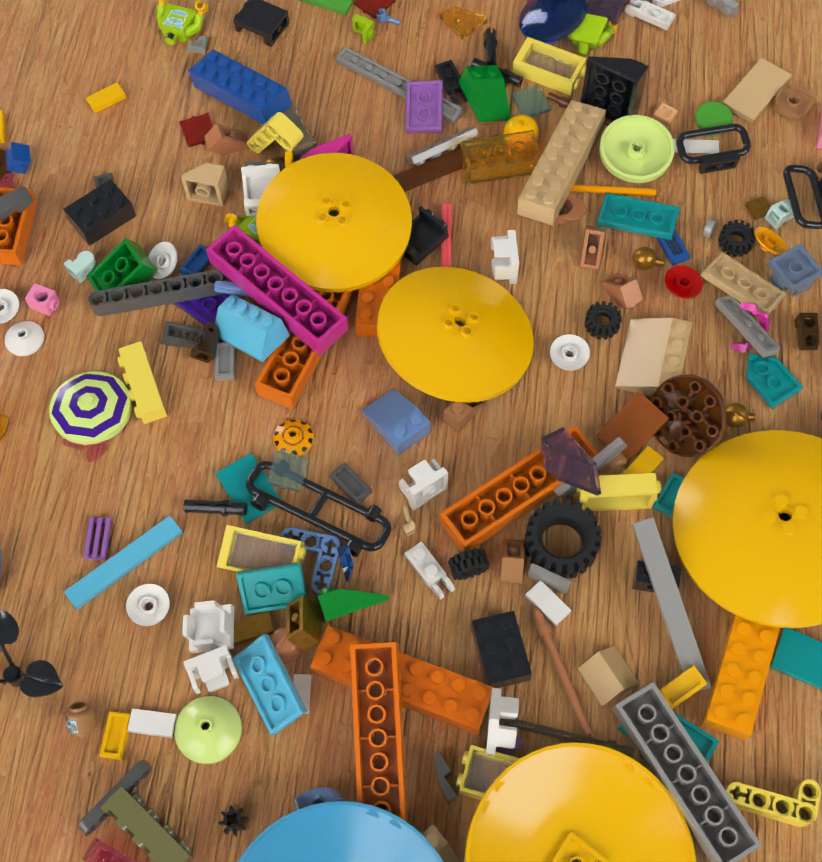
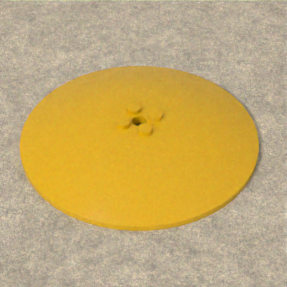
M787 430L757 431L734 437L719 444L701 457L690 469L678 490L673 511V534L682 564L691 579L711 600L739 617L759 624L782 628H801L822 624V438ZM781 513H786L791 517V519L789 521H783L779 518L778 515Z
M576 742L561 743L541 748L525 755L507 767L493 781L480 800L470 824L465 849V862H572L574 859H577L579 862H696L695 849L686 820L672 795L659 779L643 765L619 751L600 745Z

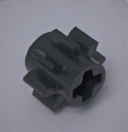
M231 805L230 811L227 813L221 812L224 818L223 821L218 823L220 826H226L224 829L226 835L230 830L233 831L235 836L238 835L237 831L241 829L246 831L244 822L248 821L249 818L241 816L244 811L243 808L235 811ZM231 817L236 818L239 822L237 825L231 824L229 819Z

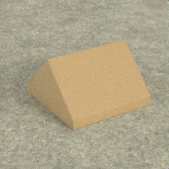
M614 646L598 651L577 669L602 707L639 685V682Z

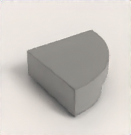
M200 36L199 39L190 42L187 47L188 52L206 53L208 37Z

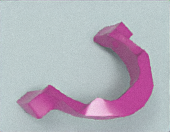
M741 303L740 309L756 315L759 319V325L768 333L770 327L768 314L757 309L758 304ZM748 341L732 342L731 345L733 350L747 352L748 348L752 347Z

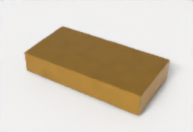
M269 611L234 621V645L259 638L263 634L269 635L274 633Z

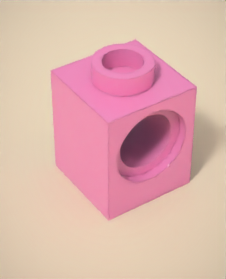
M34 283L25 297L30 309L51 316L53 311L58 308L60 301L54 290Z

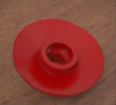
M674 266L665 275L666 287L672 294L680 298H694L700 294L703 288L701 276L690 267Z

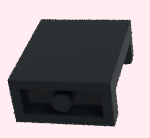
M248 0L244 3L240 12L235 15L233 22L237 32L244 28L264 37L265 45L272 47L288 26L289 17L287 10L263 0Z
M422 206L418 208L419 215L412 220L410 240L403 255L415 266L449 237L447 224L442 219L438 220L430 209L426 210Z

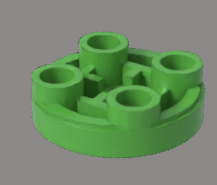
M710 101L698 107L694 123L699 129L731 124L733 116L731 110L726 105ZM712 134V135H707V136H709V137H715L717 134Z

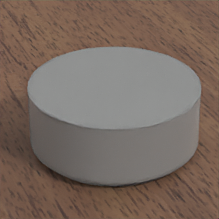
M710 218L707 221L703 231L704 237L711 239L717 226V220Z

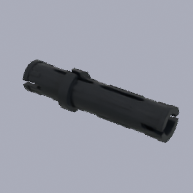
M491 28L485 31V65H497L496 47L498 41L496 39V30L492 29L491 33Z
M474 58L471 66H485V62ZM499 68L504 82L517 87L521 86L523 76L512 73L507 68Z
M185 499L183 510L185 513L246 516L248 505L246 502H229V500Z

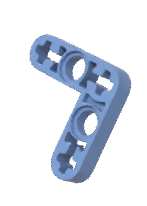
M285 528L281 532L280 537L285 538L293 534L295 539L300 540V536H302L301 541L304 543L307 538L312 537L316 539L314 546L307 547L304 544V547H306L307 553L318 555L311 588L316 596L320 595V590H318L316 585L320 584L321 576H324V585L326 586L322 587V589L332 586L339 558L337 547L341 546L339 539L332 535L297 528ZM333 542L335 547L331 550V556H328V547L326 545H330ZM282 543L285 548L292 550L296 548V546ZM329 561L332 567L328 571H323L320 568L321 563Z

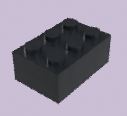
M111 179L64 208L68 221L89 246L136 217L132 203Z
M510 611L472 620L471 631L485 684L494 688H501L530 681L532 672L515 612Z

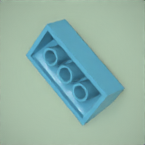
M233 294L226 298L218 307L215 324L219 329V339L261 362L290 336L280 318Z

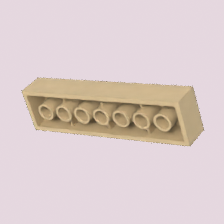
M571 100L518 198V215L553 226L604 126L606 110Z

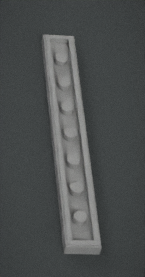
M346 46L336 56V63L406 99L407 82L412 81ZM443 98V119L454 124L462 115L463 108Z
M654 517L633 523L632 527L681 672L683 673L694 665L708 683L697 692L711 688Z

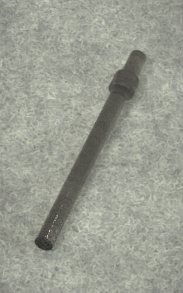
M500 718L499 724L516 727L517 729L573 743L600 745L619 751L629 757L634 755L635 748L619 745L617 741L609 739L608 741H603L519 719Z

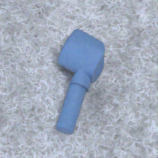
M381 8L378 10L379 14H376L379 23L388 21L400 25L401 21L387 16L385 9Z

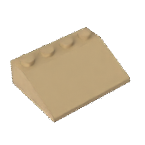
M676 318L630 319L615 388L634 393L639 391L643 395L652 397L656 389L664 381L674 376L682 375L692 322Z

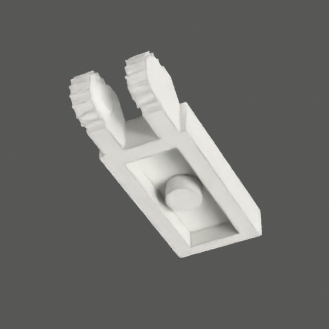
M630 0V5H627L624 9L625 13L631 17L636 16L665 30L669 29L676 16L673 12L642 0Z
M422 541L404 553L406 559L427 587L431 588L440 600L444 598V593L438 587V582L442 581L450 592L455 590L445 571Z

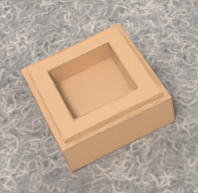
M662 102L652 118L668 126L677 115L678 110Z

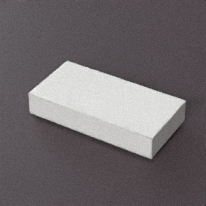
M541 580L525 594V597L538 610H541L542 614L555 627L572 611Z
M132 709L127 731L129 733L173 738L177 715Z

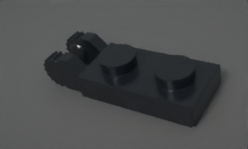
M452 60L435 65V71L439 79L443 80V86L447 94L450 95L452 103L459 104L458 97L456 96L457 92H460L463 101L467 102L468 100L459 84L461 77Z

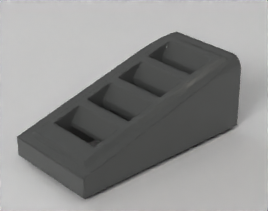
M166 321L161 344L194 348L198 344V339L195 342L193 337L199 328ZM178 333H182L181 338H177ZM186 334H190L189 340L185 339Z

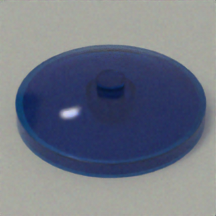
M530 0L519 16V28L526 39L530 37L543 43L558 41L571 34L583 22L588 8L587 1Z

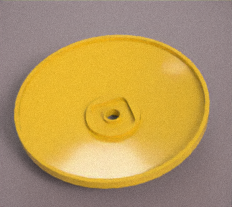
M323 153L312 155L290 164L271 180L261 196L257 209L256 225L261 247L310 288L321 292H347L373 284L387 275L398 264L410 240L412 214L403 188L384 168L368 159L352 154ZM336 210L339 212V215L330 216L329 212Z
M431 267L408 274L396 282L387 292L377 317L379 344L392 368L405 381L418 390L447 401L480 402L504 394L513 388L523 377L533 355L534 337L532 327L519 302L505 288L492 279L462 268ZM455 321H461L464 326L457 325Z

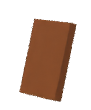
M637 391L596 436L605 445L611 444L620 437L628 445L622 451L628 463L669 418L641 392Z

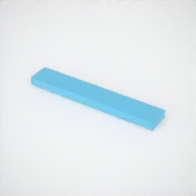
M168 516L65 590V595L78 610L183 534L182 530L171 516Z

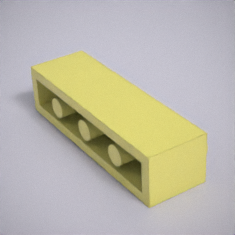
M142 342L119 348L120 356L117 359L120 367L125 368L126 373H123V378L126 385L130 384L131 389L128 390L131 401L136 402L137 406L133 408L137 419L141 418L143 423L147 424L167 417Z

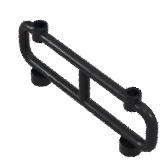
M280 460L278 464L262 461L248 475L246 488L254 496L250 501L254 508L259 511H265L267 506L271 504L347 541L345 545H349L351 556L358 557L362 549L369 552L381 549L390 536L392 530L391 523L386 517L381 515L382 510L378 506L371 505L368 509L290 471V465L283 460ZM264 469L271 470L276 476L280 478L285 477L320 494L310 512L307 513L256 488L254 481L260 472ZM330 499L365 516L370 522L380 523L383 526V531L376 542L368 543L316 516L326 500Z

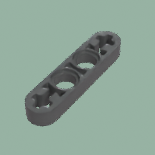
M140 760L80 821L77 826L78 829L85 836L95 831L109 816L100 807L120 786L131 793L149 775L152 767L145 760Z

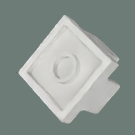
M508 230L506 236L491 238V250L494 251L495 257L491 261L492 272L495 280L509 279V284H517L519 256L516 231Z
M435 459L430 461V465L426 460H423L408 470L409 475L414 480L409 486L403 478L399 480V488L408 499L409 506L413 511L448 489V472L444 467L441 468Z
M214 600L195 602V608L190 609V615H183L182 634L189 640V651L191 653L208 652L224 645L228 649L234 648V606L232 604L220 605Z
M226 645L183 661L196 694L201 693L197 679L200 678L203 683H206L209 692L228 686L230 683L225 671L228 667H230L234 679L239 678L235 663Z
M492 688L486 754L495 755L496 747L511 749L515 747L517 728L500 726L499 718L515 720L519 712V699L502 697L501 689Z

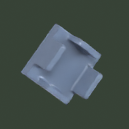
M801 244L769 260L767 264L773 271L770 278L772 284L784 292L787 288L790 293L793 292L795 297L809 290L814 281L822 277L821 267Z

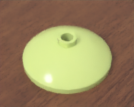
M216 696L200 697L187 704L178 715L174 728L175 741L179 750L189 760L199 764H214L226 759L236 749L242 735V722L239 713L230 702ZM205 723L210 724L207 730L202 729V726Z

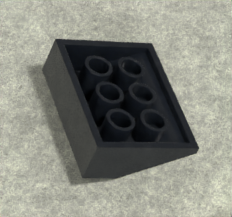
M589 56L581 103L606 110L605 117L613 121L628 115H638L649 66L630 58Z

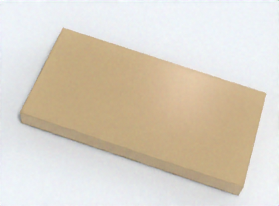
M761 57L722 104L726 105L732 113L752 124L775 98L777 92L787 84L792 74Z
M723 252L701 274V277L739 302L758 304L757 309L768 314V316L787 294Z

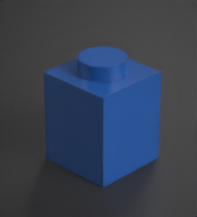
M10 143L6 151L7 171L26 174L31 164L29 145Z

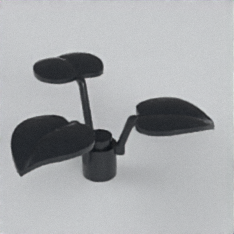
M0 610V647L9 663V666L3 672V679H0V684L5 685L9 683L13 687L20 686V690L29 697H43L62 689L63 684L59 679L56 669L45 660H38L29 664L26 674L18 666H15L5 648V644H13L17 641L19 626L10 613Z

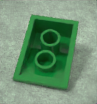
M466 66L459 84L478 122L508 121L511 115L504 78L498 66Z
M125 238L87 278L95 291L147 282L157 270L140 244Z
M333 586L320 590L321 594L317 596L325 621L389 600L388 595L346 589L334 590Z

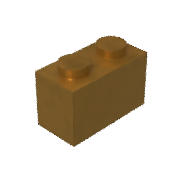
M301 595L287 603L286 640L303 651L321 642L320 606L306 596Z

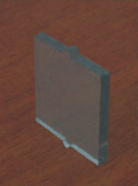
M539 85L528 89L524 88L511 94L522 115L538 117L539 114L551 111V107Z
M276 451L267 484L281 487L282 490L286 488L300 492L309 459L295 456L294 453L288 454Z

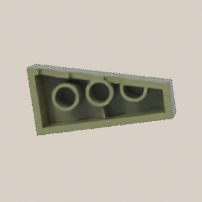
M120 786L100 807L105 813L115 819V823L124 832L129 834L130 838L143 851H146L147 856L153 862L192 861L193 857L189 854L192 849L183 840L178 843L173 838L176 833L167 824L162 826L157 821L160 816L151 807L146 810L141 805L144 800L136 792L130 794Z

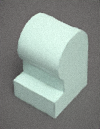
M789 199L772 205L766 214L765 219L774 229L781 227L784 222L794 218Z
M89 251L79 253L77 259L73 262L68 259L63 263L67 272L79 283L83 282L97 267L96 260Z

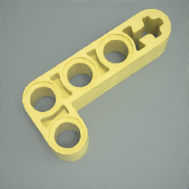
M277 112L247 141V145L252 151L260 153L276 140L284 149L292 151L303 139L304 135L286 115Z
M807 779L795 787L793 798L739 782H733L725 788L739 810L797 827L808 826L816 820L818 815L821 788L814 780ZM803 787H808L811 790V797H807L804 794ZM734 790L735 795L739 797L737 799H733L734 796L730 793L731 791ZM753 796H757L761 799V807H758L753 803ZM776 803H781L784 806V814L777 811ZM800 809H803L807 812V821L803 820L800 817Z

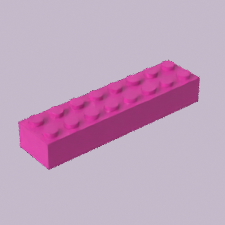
M236 225L232 226L206 249L209 262L270 314L280 318L291 332L317 354H323L348 331L347 317Z

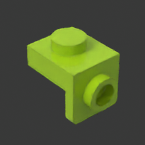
M355 14L352 18L353 31L362 34L363 44L367 45L375 36L374 21Z

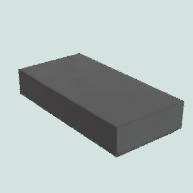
M345 462L329 475L330 479L352 501L358 504L372 494V489Z

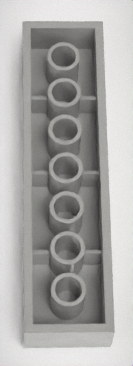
M654 682L614 706L612 711L652 773L672 795L686 820L690 832L710 862H738L762 846Z

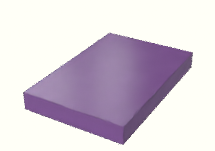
M443 80L407 82L406 134L442 132Z

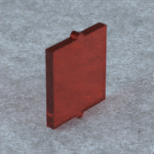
M356 0L354 5L361 9L363 13H367L376 19V14H379L378 10L381 8L388 9L395 0Z
M208 113L179 121L188 147L199 144L204 145L206 143L204 136L213 127Z

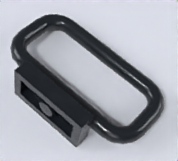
M727 124L685 131L677 137L676 147L682 161L687 164H700L698 167L699 172L704 174L736 168L740 157L750 151L751 142L748 132L742 125ZM737 131L743 142L742 149L696 157L687 155L683 143L688 138Z
M788 165L783 171V178L795 221L803 228L822 229V179L818 181L816 173L807 166ZM791 172L804 173L809 177L821 219L820 222L807 221L802 217Z

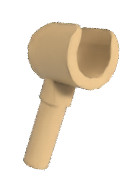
M404 507L403 512L407 523L402 525L405 534L410 536L416 532L415 523L410 517L408 507Z

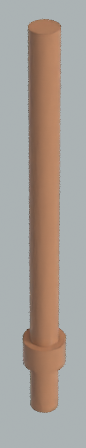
M536 610L533 612V615L539 627L537 630L540 638L544 639L584 737L592 734V730L551 636L553 632L550 625L546 624L541 610Z

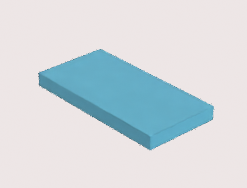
M263 634L232 658L270 735H276L307 712L268 634Z

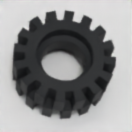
M734 220V223L729 221L721 230L718 239L719 247H722L723 252L727 250V255L729 256L730 253H733V257H736L737 254H739V257H742L743 254H748L756 239L753 232L754 228H749V223L744 225L743 220L738 223V220ZM730 235H739L744 241H733Z
M602 301V305L599 302H596L595 306L592 304L586 313L585 328H587L588 333L592 332V337L598 335L597 339H601V336H603L605 340L608 338V335L610 338L614 334L616 335L622 320L620 310L617 311L618 307L616 305L612 307L610 302L608 305H605L606 301ZM606 316L610 319V324L601 325L596 322V317Z
M482 548L468 549L466 552L462 551L448 560L454 580H466L469 577L473 578L475 575L479 576L490 567L485 550Z

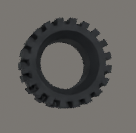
M560 498L554 499L553 505H550L549 501L543 503L542 509L537 507L534 511V516L531 515L529 518L524 539L526 556H531L530 563L538 564L551 572L560 574L564 578H566L567 574H570L572 579L577 577L578 572L581 574L585 573L588 566L591 567L594 563L602 540V536H600L602 530L601 526H597L598 519L596 515L590 517L591 510L588 507L582 510V503L577 501L576 505H572L571 499H565V503H560ZM554 525L569 526L579 534L582 548L578 553L570 557L555 556L544 547L542 534L546 529Z

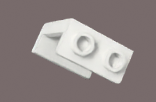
M269 163L266 165L241 167L246 216H257L261 196L271 180L280 172L279 164Z

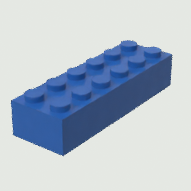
M214 49L188 70L194 87L261 124L266 123L277 112L283 113L292 105L285 86Z

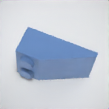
M394 388L362 410L364 416L398 456L431 433V422L414 404Z

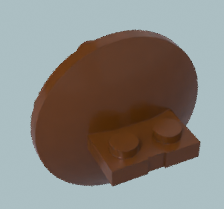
M684 374L667 379L654 392L650 402L669 418L654 436L669 452L682 457H696L711 451L718 445L726 431L727 409L722 395L712 383L696 375ZM664 437L668 441L667 446L659 438Z

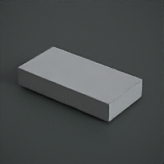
M226 342L217 344L214 369L215 381L235 380L236 348Z
M534 563L529 568L527 577L538 582L541 580L546 586L567 595L571 586V580Z

